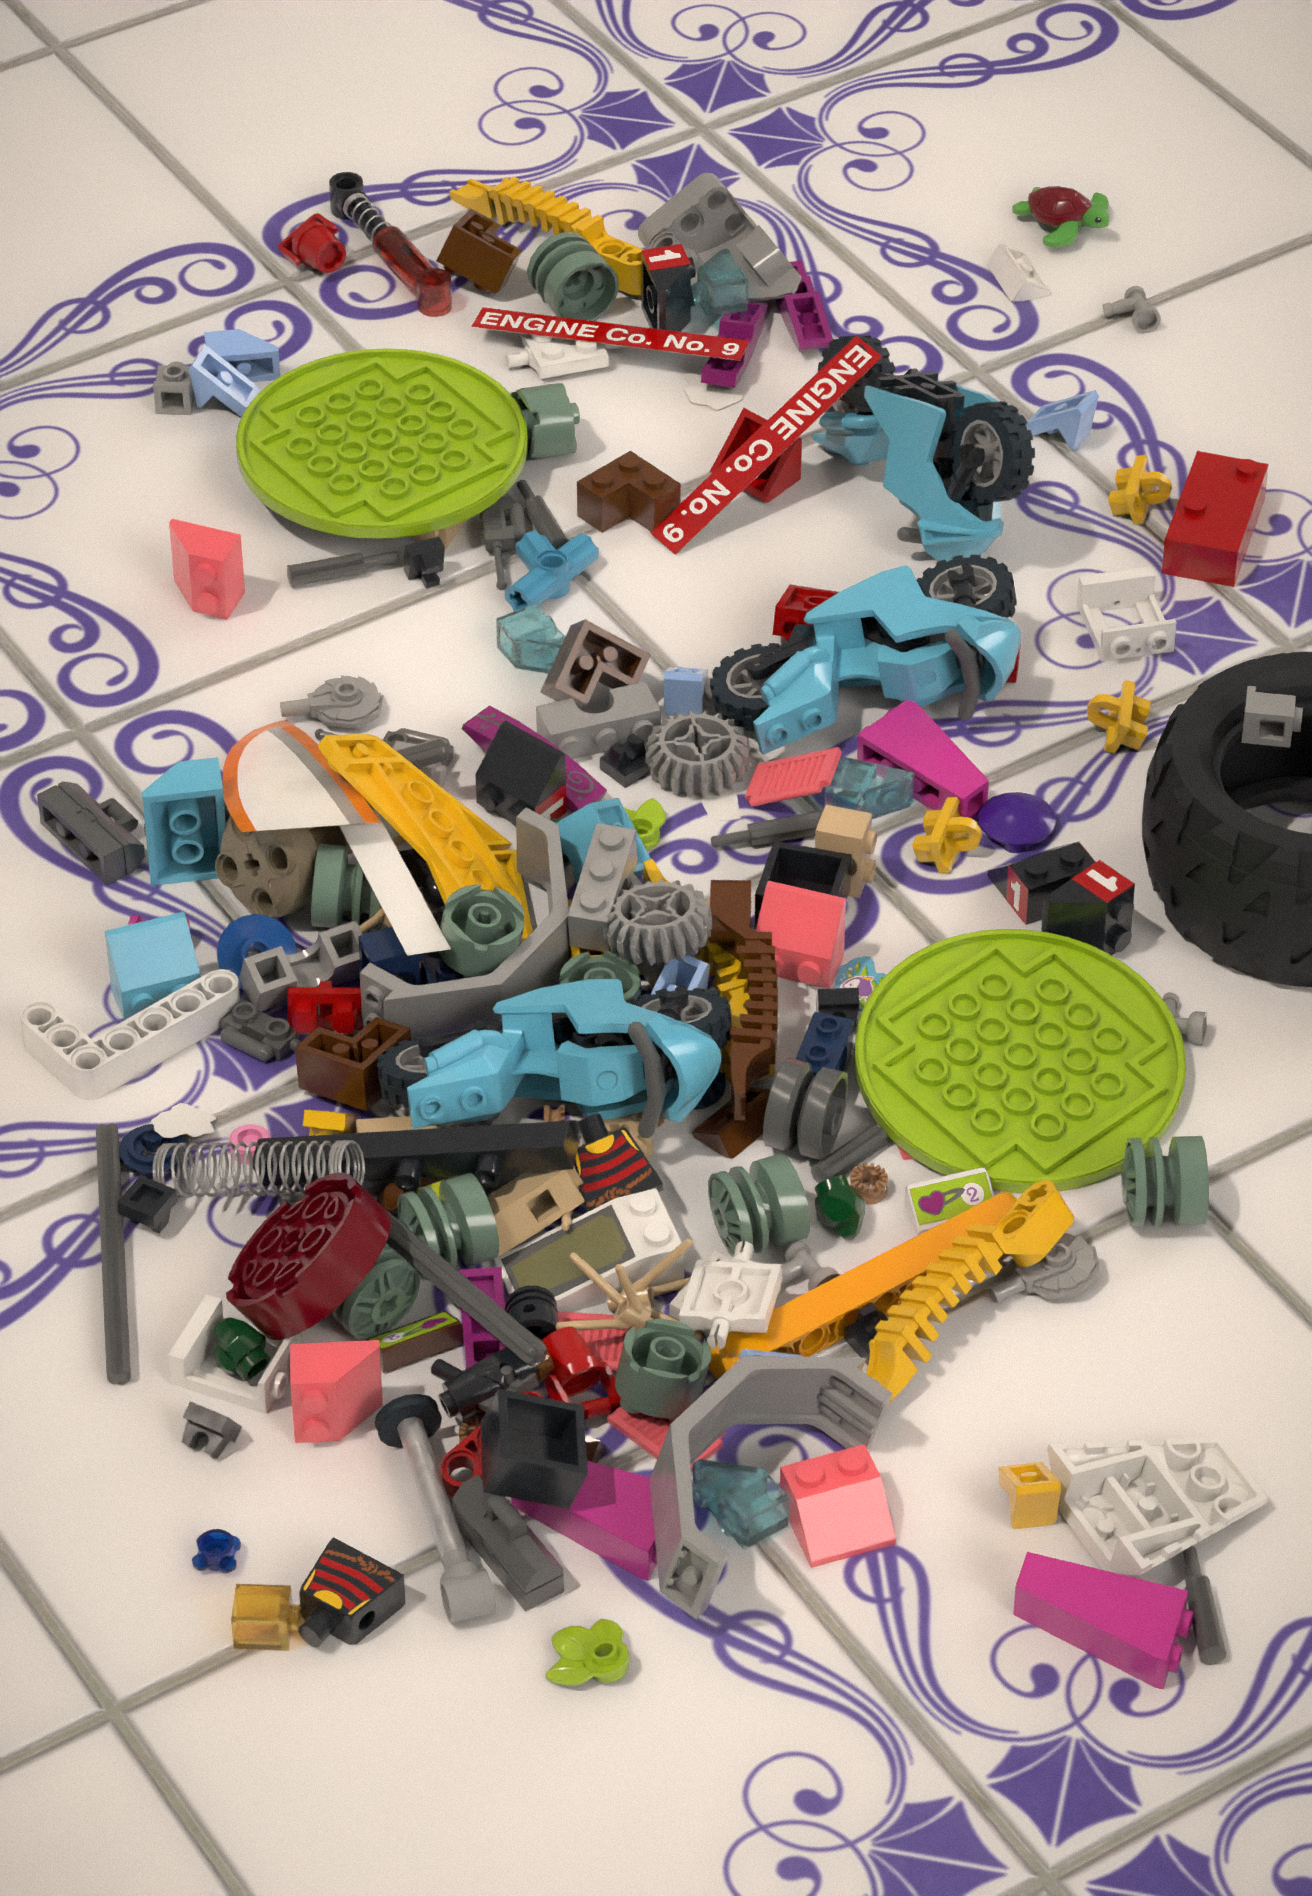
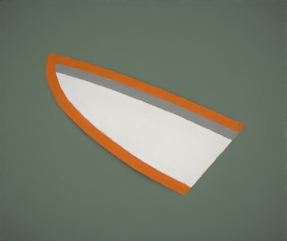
M288 720L274 722L254 729L233 745L226 757L222 777L224 801L229 814L240 832L381 823L363 796L341 774L329 767L327 759L318 748V744Z

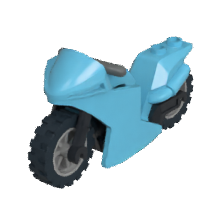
M868 334L857 335L883 357L824 412V415L820 417L819 424L824 429H827V431L813 433V440L825 446L828 452L841 454L848 458V462L854 465L863 466L868 465L869 461L887 459L883 487L896 496L901 505L921 518V520L917 521L919 529L902 527L897 531V537L900 541L922 544L924 550L938 561L945 559L947 562L953 560L954 556L963 555V558L970 557L971 554L981 555L1002 535L1004 522L1001 520L1000 502L1019 497L1022 494L1021 490H1025L1030 483L1028 478L1034 472L1032 458H1035V448L1031 446L1033 435L1031 430H1027L1025 417L1018 414V409L1015 406L1007 405L1005 401H997L988 394L956 385L957 382L953 380L939 381L938 373L934 371L919 373L917 368L909 369L904 375H894L893 372L896 371L894 363L890 362L888 358L890 353L887 348L881 347L882 342L877 338H871V335ZM856 335L838 337L839 339H833L829 343L830 347L825 348L822 352L823 360L819 362L817 371L821 370Z
M971 554L970 557L963 558V555L954 556L953 560L947 562L945 559L936 563V567L927 568L923 572V577L917 580L908 566L893 568L871 576L842 590L817 607L810 609L804 621L812 625H795L786 644L781 646L779 643H769L768 646L754 644L751 645L750 649L744 650V648L734 651L733 656L723 658L720 661V667L713 669V678H710L716 713H721L723 720L734 719L735 726L745 727L746 731H755L759 751L762 755L832 725L837 719L839 687L882 685L884 697L898 699L902 703L905 700L916 702L920 707L954 693L964 691L958 716L961 720L968 721L973 717L978 699L985 702L994 701L1014 669L1016 656L1021 644V631L1008 618L1013 617L1015 606H1017L1013 575L1011 572H1008V567L1004 563L998 564L995 558L987 557L984 559L981 558V555Z
M587 979L539 988L497 1002L493 1011L494 1013L501 1014L502 1022L484 1017L468 1029L435 1034L434 1037L428 1038L426 1035L418 1036L413 1041L404 1040L399 1042L397 1047L391 1046L386 1049L385 1055L381 1054L377 1063L382 1097L385 1100L389 1099V1102L393 1105L403 1104L404 1108H409L413 1129L432 1125L445 1127L489 1120L502 1111L512 1097L574 1102L585 1118L600 1113L602 1119L605 1120L643 1112L638 1133L643 1138H650L655 1132L659 1118L680 1123L696 1107L718 1074L721 1064L720 1049L724 1048L727 1045V1041L732 1039L730 1035L732 1027L730 1004H728L726 997H720L717 992L710 991L707 993L705 989L701 988L687 990L683 986L676 987L675 991L662 989L655 991L656 994L653 995L647 993L639 996V1000H631L627 1003L624 1000L622 982L619 979ZM611 1033H622V1038Z

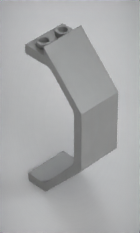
M525 808L516 817L517 872L536 881L546 889L549 916L496 970L487 975L425 985H412L369 963L360 972L363 1028L375 1017L409 1027L411 1030V1041H413L418 1036L426 1035L428 1038L434 1037L435 1034L468 1029L484 1017L502 1022L501 1014L494 1013L493 1011L497 1002L539 988L554 986L560 979L562 967L569 961V907L559 826L557 823L528 808Z
M743 1356L670 1424L649 1479L659 1587L663 1595L697 1619L707 1609L729 1553L703 1535L696 1527L694 1521L691 1464L730 1427L742 1424H809L821 1429L846 1449L865 1444L868 1450L893 1393L862 1371L867 1358Z

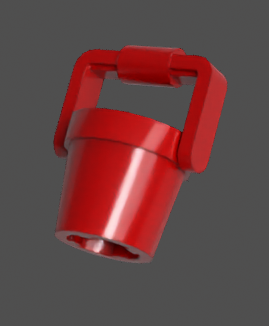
M319 213L309 217L278 245V249L284 258L296 267L304 264L324 273L337 271L346 259L345 247L335 237L339 230L331 221Z
M570 1326L558 1329L542 1340L546 1345L544 1353L546 1358L543 1364L548 1374L544 1379V1385L551 1399L571 1403L568 1398L589 1390L601 1381L609 1397H601L580 1403V1405L584 1406V1420L607 1415L610 1411L618 1408L621 1398L615 1388L613 1372L606 1362H601L600 1358L595 1356L575 1327Z

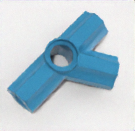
M537 530L524 533L523 538L516 543V553L529 572L505 590L506 601L511 605L514 612L525 616L546 599H557L565 596L569 592V581L599 558L598 547L593 543L590 536L579 533L557 550L552 546L547 537L540 535Z

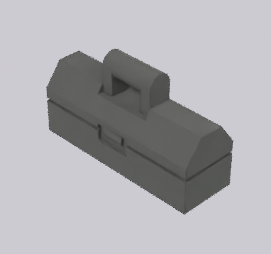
M65 781L59 783L58 786L55 785L37 794L40 824L106 886L125 877V874L133 873L145 858L144 845L130 833L137 828L138 820L116 799L110 798L99 804L80 785Z
M480 1475L464 1481L452 1499V1509L459 1530L526 1612L563 1593V1567L528 1527L504 1496L483 1492V1477Z

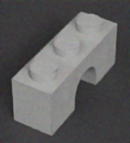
M641 682L610 689L609 710L602 713L592 714L580 710L573 698L536 706L537 733L549 740L570 758L576 759L609 751L610 747L614 744L620 746L633 733L642 739L644 743L648 742V736H651L653 727L661 725V710L647 683Z
M596 824L568 913L571 947L601 952L610 951V946L606 945V938L603 936V928L608 929L609 917L605 916L612 912V906L615 904L616 897H619L620 890H629L638 861L636 829Z
M355 920L320 932L313 945L296 954L285 955L282 946L244 958L239 981L249 1002L262 1012L288 1003V987H319L320 981H332V987L360 978L358 936L363 934L357 921Z

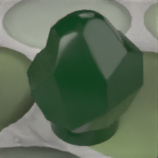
M835 1176L820 1182L814 1188L817 1194L815 1198L817 1220L826 1226L836 1228L844 1239H854L859 1234L864 1219L865 1199L853 1186L849 1185L846 1176Z
M231 1317L221 1319L216 1323L214 1331L219 1341L215 1345L213 1352L217 1367L230 1375L239 1374L244 1381L257 1376L270 1361V1356L264 1350L266 1347L265 1335L245 1321Z

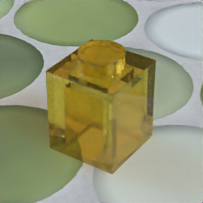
M236 1584L231 1617L234 1649L289 1651L291 1632H298L301 1621V1607L292 1602L291 1586Z

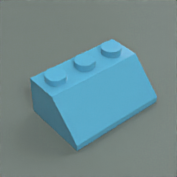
M218 757L179 761L142 792L151 886L219 879L215 869V862L220 854L226 821Z

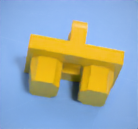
M1147 455L1136 456L1133 467L1117 469L1115 483L1118 490L1110 491L1108 497L1113 516L1130 514L1133 525L1144 523L1149 505L1165 502L1172 490V484L1165 474L1156 471L1147 472ZM1155 486H1158L1160 488L1159 490L1154 491Z
M1126 679L1122 683L1121 696L1119 698L1108 694H1098L1089 701L1087 706L1089 721L1096 726L1106 729L1104 750L1115 754L1120 744L1138 751L1146 739L1148 726L1143 725L1148 717L1151 701L1134 695L1135 683ZM1100 709L1109 710V714L1101 712Z
M958 797L946 798L942 810L926 811L923 818V827L926 835L916 836L912 844L917 861L919 863L935 862L939 873H950L958 852L976 849L982 838V830L977 825V822L971 818L959 815L957 808L960 802Z

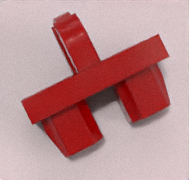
M320 981L319 987H288L289 1026L294 1027L296 1033H312L317 1027L333 1029L340 1034H352L355 1029H362L361 988L332 987V981ZM318 1004H320L319 1015H318Z

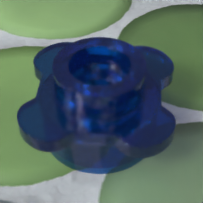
M211 1529L197 1538L198 1553L192 1558V1565L196 1570L204 1571L209 1569L230 1573L236 1569L237 1562L234 1558L236 1552L241 1548V1541L238 1537L222 1529Z

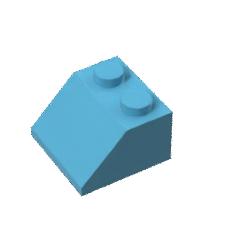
M619 798L589 803L557 822L562 854L568 856L574 868L573 876L577 884L597 823L635 829ZM636 831L638 861L634 874L637 877L644 874V861L651 858Z
M184 912L105 931L111 991L123 1020L130 1018L201 977Z

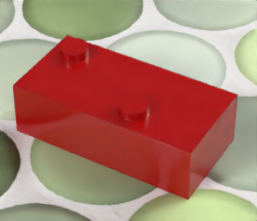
M1201 451L1196 452L1165 537L1162 574L1230 587L1235 586L1265 500L1269 464L1256 462L1251 459H1239Z

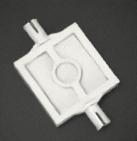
M521 333L522 345L525 351L505 354V360L508 369L528 365L537 371L540 379L609 367L606 350L624 348V346Z
M743 1241L737 1243L732 1259L721 1261L696 1260L679 1313L680 1323L689 1326L693 1330L710 1331L707 1343L713 1349H716L717 1343L719 1349L725 1347L728 1332L767 1333L783 1278L781 1264L751 1261L754 1247L746 1241L744 1248Z

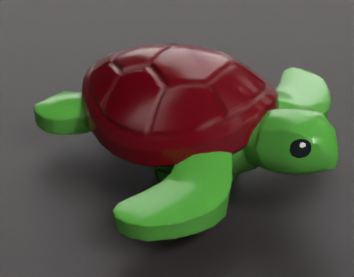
M1061 186L1034 187L1032 192L1029 193L1028 201H1020L1012 206V211L1016 215L1033 214L1037 220L1052 227L1054 232L1043 237V244L1048 247H1062L1072 244L1076 241L1078 228L1085 226L1104 228L1108 227L1110 223L1107 213L1108 199L1105 195L1097 192L1093 194L1090 201L1085 195L1072 188Z

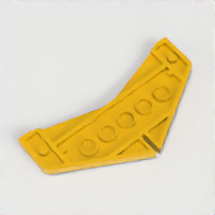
M371 734L324 736L318 744V748L327 759L329 767L341 774L427 862L445 905L448 897L453 892L465 886L481 885L480 890L494 892V887L500 888L513 895L524 909V930L521 943L533 932L522 875L517 872V850H508L512 845L511 842L379 737Z

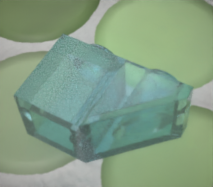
M536 604L496 618L497 648L516 669L548 674L565 639V636L556 627L553 618L549 615L546 616Z
M841 756L830 786H825V805L872 813V819L911 807L913 803L914 772Z
M704 1459L693 1462L692 1494L694 1500L700 1507H706L716 1518L721 1531L727 1537L732 1536L743 1549L788 1526L789 1496L763 1468Z

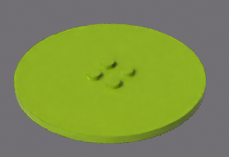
M391 348L365 349L316 359L283 374L267 385L250 402L241 417L236 434V453L239 470L252 493L262 503L286 519L317 531L339 536L375 539L398 538L434 532L453 526L481 513L497 502L516 482L523 469L528 448L527 425L522 416V410L516 400L510 396V393L495 379L471 365L443 355L424 351Z
M995 929L965 933L926 946L896 965L870 994L858 1022L854 1047L855 1072L863 1100L879 1126L885 1130L887 1135L900 1148L927 1167L945 1176L985 1168L992 1190L1010 1193H1024L1030 1186L1043 1180L1052 1181L1059 1192L1091 1185L1120 1173L1128 1138H1141L1145 1156L1149 1137H1158L1160 1141L1169 1129L1179 1109L1186 1074L1185 1049L1175 1018L1164 1000L1141 975L1107 952L1087 943L1057 934L1026 929Z

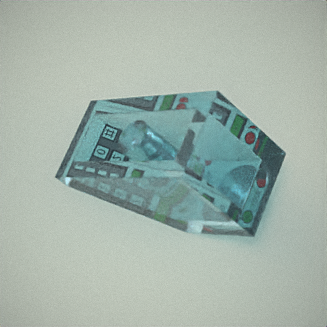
M722 249L697 269V283H693L694 301L696 304H700L707 316L747 311L748 279L730 251Z

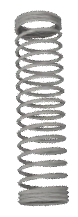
M338 1140L334 1144L330 1141H324L321 1145L317 1141H312L309 1145L305 1141H299L297 1145L292 1141H288L285 1145L280 1141L275 1142L273 1145L269 1142H263L261 1145L251 1142L248 1146L244 1142H239L236 1146L232 1142H227L224 1146L220 1142L214 1143L212 1146L209 1143H202L201 1146L196 1143H191L189 1146H186L184 1143H165L158 1148L154 1156L152 1171L153 1180L166 1185L164 1161L168 1150L171 1149L173 1153L170 1169L175 1186L174 1189L177 1190V1197L182 1195L184 1197H192L193 1195L196 1197H204L205 1195L209 1197H216L217 1195L221 1197L229 1195L233 1197L241 1195L248 1197L254 1194L258 1197L265 1196L266 1194L269 1196H276L278 1194L281 1196H288L290 1194L300 1196L302 1194L307 1195L305 1187L302 1189L299 1184L301 1156L298 1148L300 1145L306 1147L304 1154L306 1185L311 1183L314 1162L310 1149L312 1145H317L319 1148L316 1156L318 1179L325 1175L324 1145L331 1147L328 1160L329 1174L341 1173L344 1151L346 1156V1173H350V1157L347 1146L349 1147L353 1159V1178L361 1186L364 1181L365 1161L360 1146L353 1140ZM290 1145L294 1147L291 1166L295 1181L291 1189L286 1183L289 1174V1157L286 1147ZM229 1146L233 1148L230 1166L234 1185L231 1190L226 1185L229 1174V1159L226 1148ZM239 1146L246 1148L243 1155V1174L246 1185L242 1190L238 1185L241 1174ZM251 1146L258 1148L255 1156V1173L258 1185L255 1189L250 1185L253 1174ZM263 1146L270 1148L267 1158L270 1185L267 1189L262 1184L265 1174ZM275 1146L282 1147L279 1169L283 1183L279 1189L274 1184L277 1174ZM191 1147H196L198 1149L195 1155L194 1163L195 1177L198 1183V1186L195 1190H193L190 1186L193 1176V1158L190 1152ZM203 1147L209 1148L206 1168L210 1185L207 1190L202 1186L205 1175ZM215 1147L221 1148L218 1167L222 1185L219 1190L214 1186L217 1175ZM308 1154H309V1160H310L309 1175H308V1165H307V1163H308ZM320 1154L322 1159V1172H320ZM187 1155L189 1156V1163H190L189 1177H188V1161H187ZM199 1155H200V1157H201V1163H202V1166H201V1177H199V1171H198ZM211 1155H212V1157H213V1176H212V1177H211V1170H210ZM223 1155H224V1157H225V1176H224V1177H223V1169H222ZM235 1155H236V1157H237V1175H236V1176H235V1168H234ZM247 1155H248V1157H249V1175H248V1176H247V1167H246ZM259 1155L261 1157V1175H259ZM271 1155L273 1156V1175L271 1173ZM296 1155H297V1161H298L297 1175H296V1168H295ZM284 1156H285V1162H286V1164H285V1175H284V1171H283V1157H284ZM175 1157H176V1161H177V1164H178V1165H177V1180H176V1178H175V1171H174V1161H175ZM284 1186L288 1192H282ZM296 1186L300 1190L299 1192H294ZM260 1187H261V1189L263 1190V1192H257V1191L259 1190ZM273 1187L276 1192H269V1191H270L271 1188ZM212 1188H213V1190L215 1191V1193H209V1192H210V1190H211ZM237 1188L239 1192L234 1193L233 1191Z

